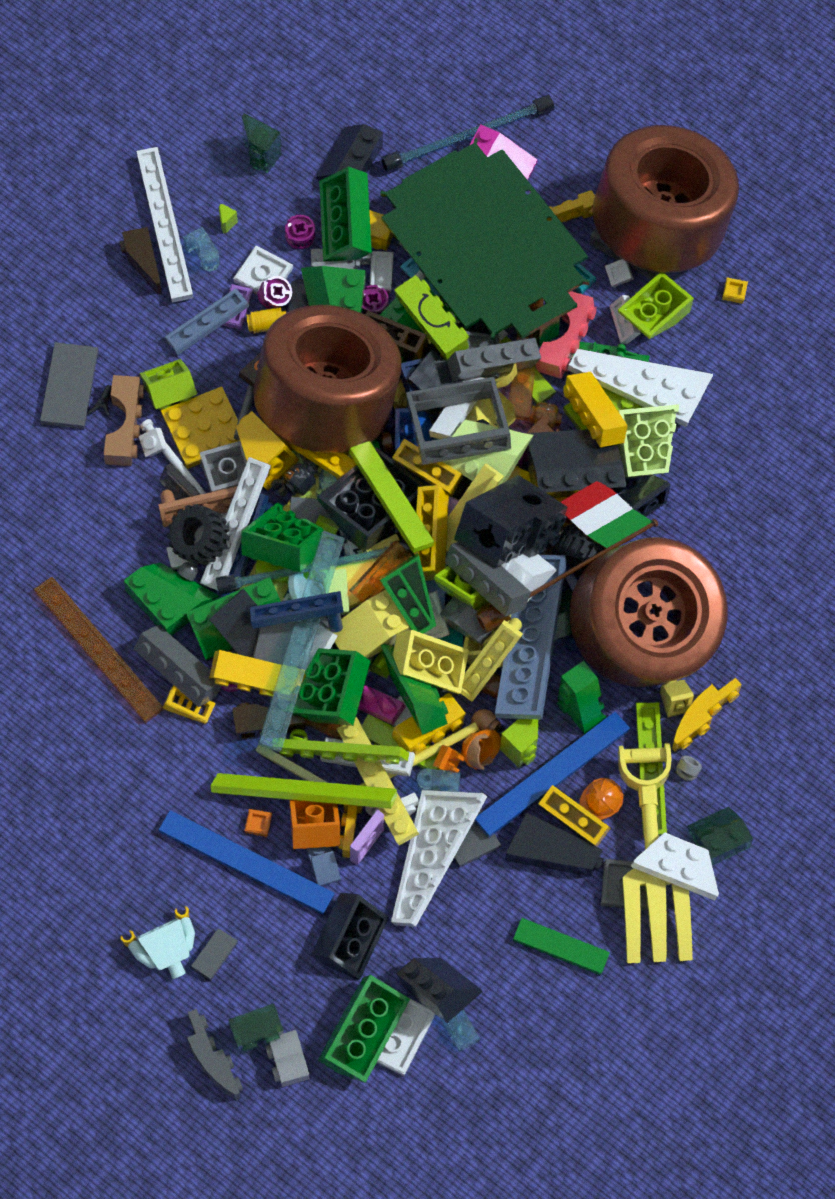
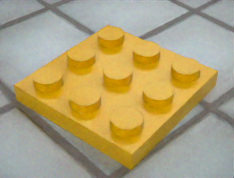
M223 387L161 410V415L187 469L201 464L199 452L240 441L234 439L238 419Z

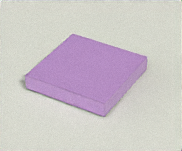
M379 810L374 813L350 845V861L356 865L361 862L384 831V814Z

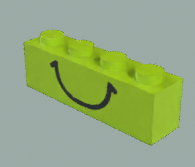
M415 275L395 289L396 298L447 361L455 351L469 348L467 340L469 336L462 327L460 329L455 324L456 320L451 312H445L437 295L432 296L427 282L424 279L420 281Z

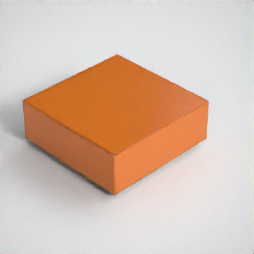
M249 809L245 833L268 837L272 813Z

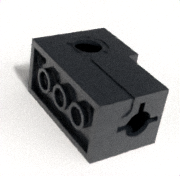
M517 475L465 503L454 540L497 568L522 554L530 558L538 553H542L548 547L554 546L560 538L559 531L566 521L565 514L568 507Z

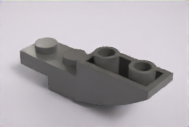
M197 1009L189 1011L188 1016L195 1035L187 1037L195 1059L208 1078L219 1089L234 1100L241 1099L239 1091H242L243 1088L239 1077L234 1078L231 1072L234 1065L230 1054L225 1056L223 1049L213 1052L217 1048L213 1037H207L205 1029L209 1027L204 1014L199 1016Z

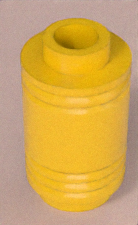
M280 307L250 312L251 314L247 315L249 332H254V334L267 332L278 318L286 314V311H281Z

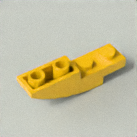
M736 678L719 691L713 684L710 685L694 700L677 729L672 746L674 752L679 748H682V750L687 748L693 742L692 739L698 734L702 736L707 733L711 728V716L716 715L727 701L731 703L739 697L742 684Z

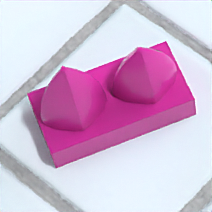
M364 686L358 709L394 725L405 709V704L371 687Z

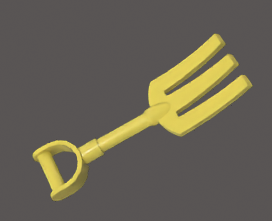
M665 743L664 747L624 749L623 745L618 746V766L621 779L628 787L638 791L639 807L642 809L645 850L659 838L656 807L658 806L657 789L664 785L669 776L672 760L669 743ZM665 762L664 772L652 780L638 779L626 767L628 763ZM635 868L629 871L622 878L627 963H640V886H645L653 962H666V885H671L678 959L680 961L693 960L689 890Z

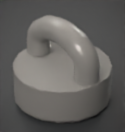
M682 756L676 767V772L682 779L692 781L696 779L702 766L696 759L690 756Z

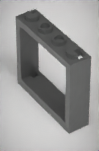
M494 377L406 392L407 407L422 465L511 449L510 430ZM490 398L498 429L424 442L417 411Z

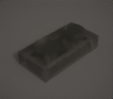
M172 463L164 467L159 481L168 490L173 492L177 500L200 495L196 487Z

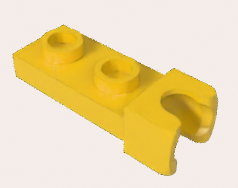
M587 191L579 194L578 199L573 201L567 200L561 205L549 208L561 223L579 216L585 219L593 216L595 195L593 191Z
M344 805V812L347 813L342 814L341 827H345V833L340 835V846L338 847V849H342L343 857L350 858V845L355 837L357 813L362 814L363 806Z

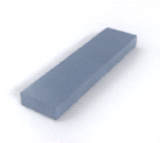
M235 288L166 335L165 339L175 353L179 355L248 308L249 304Z

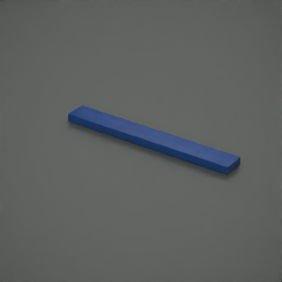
M616 712L612 713L479 814L474 822L490 838L544 797L552 785L557 787L629 732L630 727Z
M171 810L159 828V833L322 915L325 914L335 896L334 892Z

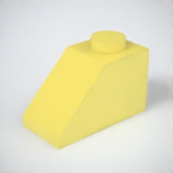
M685 680L666 682L661 686L660 695L667 718L685 714L692 705L694 698L693 692Z

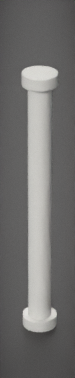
M150 419L145 420L140 425L141 430L148 432L154 429L153 422ZM166 443L168 449L162 451L196 495L205 494L206 492Z

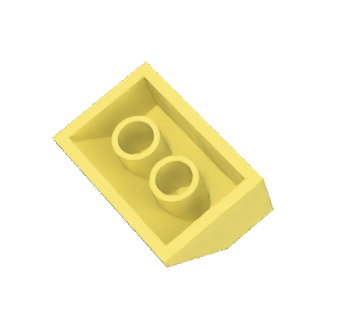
M414 630L397 633L393 657L401 675L461 694L469 653L468 649Z

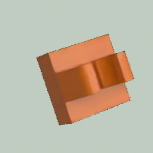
M442 745L433 766L454 776L455 773L459 772L457 767L460 760L464 761L465 758L454 749Z

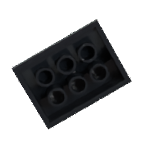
M588 429L527 433L534 435L526 448L530 483L553 498L570 497L596 481L606 485L616 494H619L626 487L623 463L617 444L600 447L596 440L591 437Z
M376 448V452L415 511L417 509L418 487L426 485L380 449ZM357 465L317 497L319 503L346 538L364 553L396 527Z

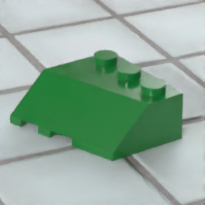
M330 266L301 268L309 306L333 305L362 313L366 279L365 270Z
M276 503L241 531L242 555L253 560L270 563L273 566H281L294 572H301L312 563L323 535V528L307 519L297 518L295 512L291 510L286 512L282 509L281 504Z
M161 562L143 566L124 580L125 591L155 625L159 624L171 636L189 623L186 612L221 598V596L200 584L182 577L177 571Z
M318 648L305 671L306 677L300 687L297 686L293 692L294 698L289 706H285L282 712L303 717L316 723L354 726L370 660L357 651Z

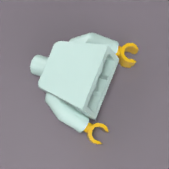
M184 906L185 914L180 915L177 909H175L176 919L136 937L134 932L129 930L132 937L130 940H124L121 936L123 944L145 966L157 968L159 971L168 967L173 979L184 975L186 972L181 961L190 957L189 952L193 949L195 936L187 906Z

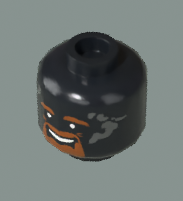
M296 463L284 474L285 482L283 485L293 496H304L315 486L316 479L314 475L316 472L309 464L304 466L301 463Z

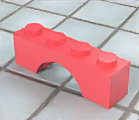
M572 291L569 292L570 296L577 303V308L562 316L563 321L569 325L567 332L555 341L543 342L539 350L541 359L536 363L538 372L562 378L564 372L568 371L567 368L571 358L579 349L581 338L585 337L587 333L588 323L596 315L593 297Z

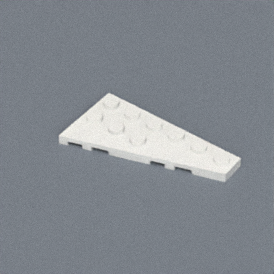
M577 349L567 370L575 374L591 371L602 387L645 408L679 404L675 422L684 427L688 425L713 376L710 373Z
M422 790L414 822L419 835L410 839L391 920L394 925L416 927L487 798L485 794Z

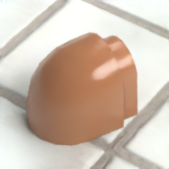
M480 709L471 718V724L475 722L479 731L493 729L497 732L501 728L499 718H496V715L489 710Z

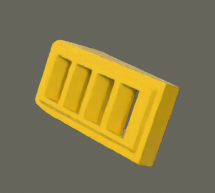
M173 685L162 708L207 724L215 703L209 701L203 706H206L203 715H200L198 713L201 706L198 707L196 705L194 712L191 711L190 708L193 702ZM175 696L180 697L177 704L173 702ZM184 699L188 700L186 707L181 706Z

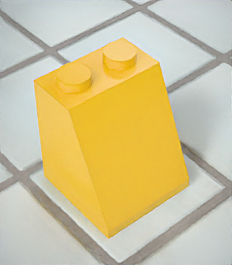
M252 411L242 417L236 426L246 460L250 457L271 465L263 485L268 491L272 487L271 483L276 479H280L299 459Z

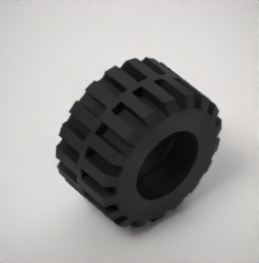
M193 504V506L187 505L185 510L180 509L177 511L178 515L172 517L173 523L168 526L170 533H167V538L171 539L168 544L169 547L173 548L172 552L178 555V557L198 565H207L208 562L213 563L216 561V557H221L223 555L222 550H226L228 546L226 541L230 539V536L227 535L230 529L229 526L225 525L227 523L226 519L220 513L198 504ZM203 525V535L194 544L195 532Z
M568 524L552 552L554 553L553 555H565L572 569L605 550V548L586 537L574 524ZM591 563L577 570L574 574L581 576Z

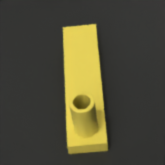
M512 618L509 622L503 621L465 672L461 694L471 702H473L523 635L519 631L522 623L518 618Z

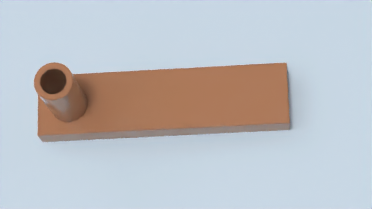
M237 486L180 500H175L171 490H164L160 494L162 504H158L163 527H167L169 524L172 525V517L178 515V510H185L187 505L193 506V504H198L220 514L227 513Z

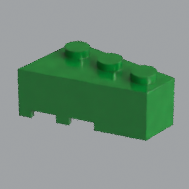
M417 553L379 578L410 628L424 634L436 627V622L420 557Z
M582 661L561 676L557 704L563 713H568L585 735L606 719V715L601 712L604 704L598 701V697L601 696L598 678L588 665Z

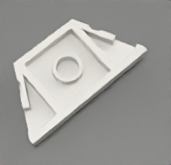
M664 833L631 864L632 868L714 901L718 897L719 892L709 851L670 834Z

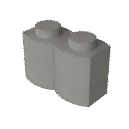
M294 1030L269 1037V1045L265 1047L269 1060L274 1059L276 1067L272 1068L275 1082L280 1081L281 1086L285 1087L309 1080V1072L297 1031Z

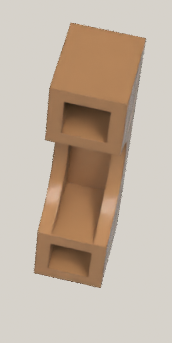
M113 375L111 388L112 405L120 408L125 413L126 419L117 431L106 435L104 460L107 465L132 466L133 458H137L138 446L134 445L135 438H139L140 425H137V418L142 416V405H139V400L144 398V385H141L140 377Z

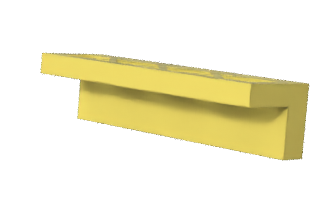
M487 463L481 468L448 516L447 552L450 545L456 543L454 537L465 503L498 486L504 478L501 473Z

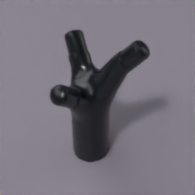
M105 386L97 403L88 411L89 415L99 408L104 409L106 416L110 415L108 401L111 396L112 386Z

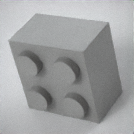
M241 441L199 452L201 465L210 492L238 486L247 463Z

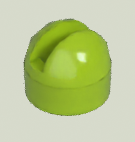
M295 729L291 732L289 739L308 740V736L304 730ZM294 735L303 736L304 739H302V738H300V737H296V736H294Z

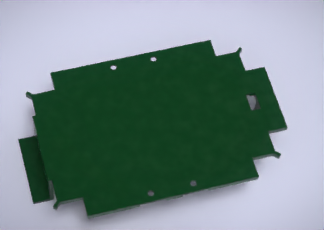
M475 138L474 143L459 152L455 150L401 180L402 184L387 192H380V196L386 197L395 208L393 211L382 216L381 220L403 249L409 253L419 266L420 271L432 283L440 297L465 329L482 321L491 333V340H494L496 334L512 326L522 339L533 333V338L536 339L539 347L543 342H548L559 336L560 317L577 308V303L570 296L569 292L583 284L589 285L590 280L583 279L574 267L588 259V255L503 149L487 157L477 145L478 139ZM543 298L545 305L532 312L528 306Z

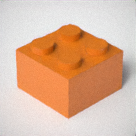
M290 800L293 849L340 846V821L337 804Z

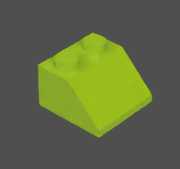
M181 359L140 373L147 394L155 409H166L172 403L178 401L186 402L192 396L197 395L190 370Z
M449 566L435 575L434 580L440 589L449 596L468 604L474 610L478 611L488 603L481 594Z
M518 719L502 733L500 750L518 768L524 764L529 765L536 757L538 719Z

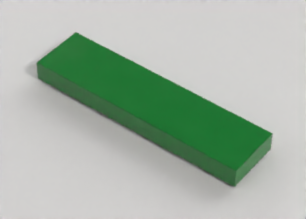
M521 918L513 938L514 942L598 975H602L610 954L606 950Z

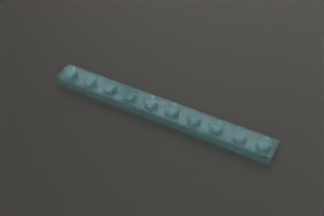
M326 531L321 533L302 598L329 592L345 538ZM321 617L294 622L258 745L277 752L282 750Z

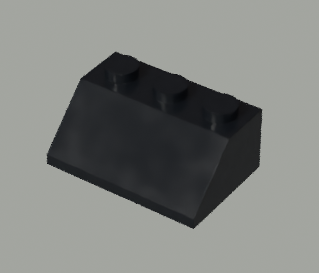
M365 124L344 127L316 179L321 181L346 167L368 173L383 146V132Z
M651 474L646 479L645 477L639 479L633 488L629 491L627 489L623 490L619 496L630 507L647 517L667 503L671 484Z
M340 892L311 955L325 966L360 980L389 917L359 894Z
M413 958L396 973L406 991L446 1023L482 993L481 988L441 958Z

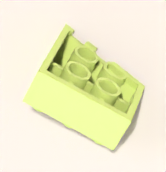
M679 404L618 411L628 425L625 443L617 444L623 463L625 479L669 472L673 447L671 442L673 432L676 429L675 417L679 410Z
M465 419L452 437L498 429V427ZM510 430L511 449L442 462L472 481L484 464L487 463L504 476L499 483L500 485L508 480L534 435Z

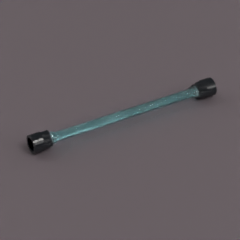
M548 94L532 100L533 104H530L528 107L481 125L493 129L530 114L534 115L537 113L540 116L553 111L554 103ZM480 125L406 153H398L396 151L382 156L383 168L386 173L403 167V163L428 152L430 153L433 150L435 151L465 138L467 139L470 136H475Z
M405 539L390 542V546H385V548L380 550L377 549L375 551L372 550V552L366 551V553L361 552L360 554H352V556L346 555V557L332 558V560L312 562L301 572H294L288 568H283L272 572L269 571V573L263 572L252 576L249 575V577H235L234 574L216 577L219 595L237 591V588L244 586V584L257 583L269 577L271 580L278 579V577L283 578L284 576L298 575V573L303 574L304 572L318 571V569L323 570L324 568H332V566L338 567L341 564L347 565L352 564V562H361V560L381 558V556H393V559L410 557L411 552Z

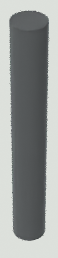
M251 385L247 387L237 425L242 417L250 413L254 398V388ZM236 429L234 433V439L240 440Z

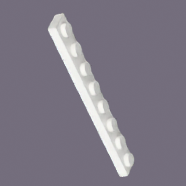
M158 147L137 151V157L172 303L192 299L191 284Z

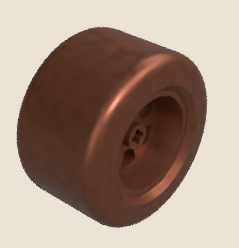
M653 125L634 130L620 138L607 156L593 202V220L597 232L604 243L617 256L639 268L654 272L674 273L698 267L716 253L723 241L738 199L739 180L737 172L725 152L713 141L697 132L670 125Z
M311 305L294 309L278 318L270 326L264 337L254 385L256 410L272 432L288 443L306 450L321 453L348 452L351 447L368 441L372 442L383 432L390 418L401 374V355L398 346L391 335L379 323L355 310L333 305Z
M660 537L635 540L612 549L595 559L577 581L570 603L571 630L582 656L592 668L604 677L616 683L632 687H648L671 682L698 671L712 658L720 646L725 634L728 618L725 590L719 575L711 563L694 548L673 539ZM648 581L651 584V595L643 597L638 591L637 585ZM661 590L665 593L669 602L666 603L660 598ZM626 598H630L637 603L635 613L624 612ZM654 609L655 613L650 614L649 610ZM669 610H672L673 613L672 623L667 620ZM637 620L644 625L641 637H637L629 629L630 624ZM661 626L666 632L667 638L658 642L654 641L653 628Z

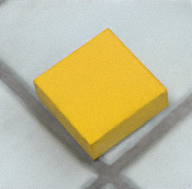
M726 278L722 300L743 304L748 282Z

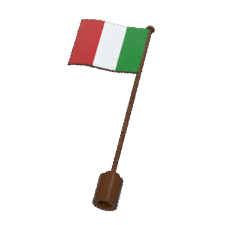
M598 481L564 499L561 503L568 507L565 514L566 518L586 537L605 548V550L531 592L529 598L593 562L602 554L621 546L652 527H657L658 521L656 519L650 520L630 507L612 489ZM492 604L475 613L476 619L485 633L499 627L504 620H511L510 615L504 616Z

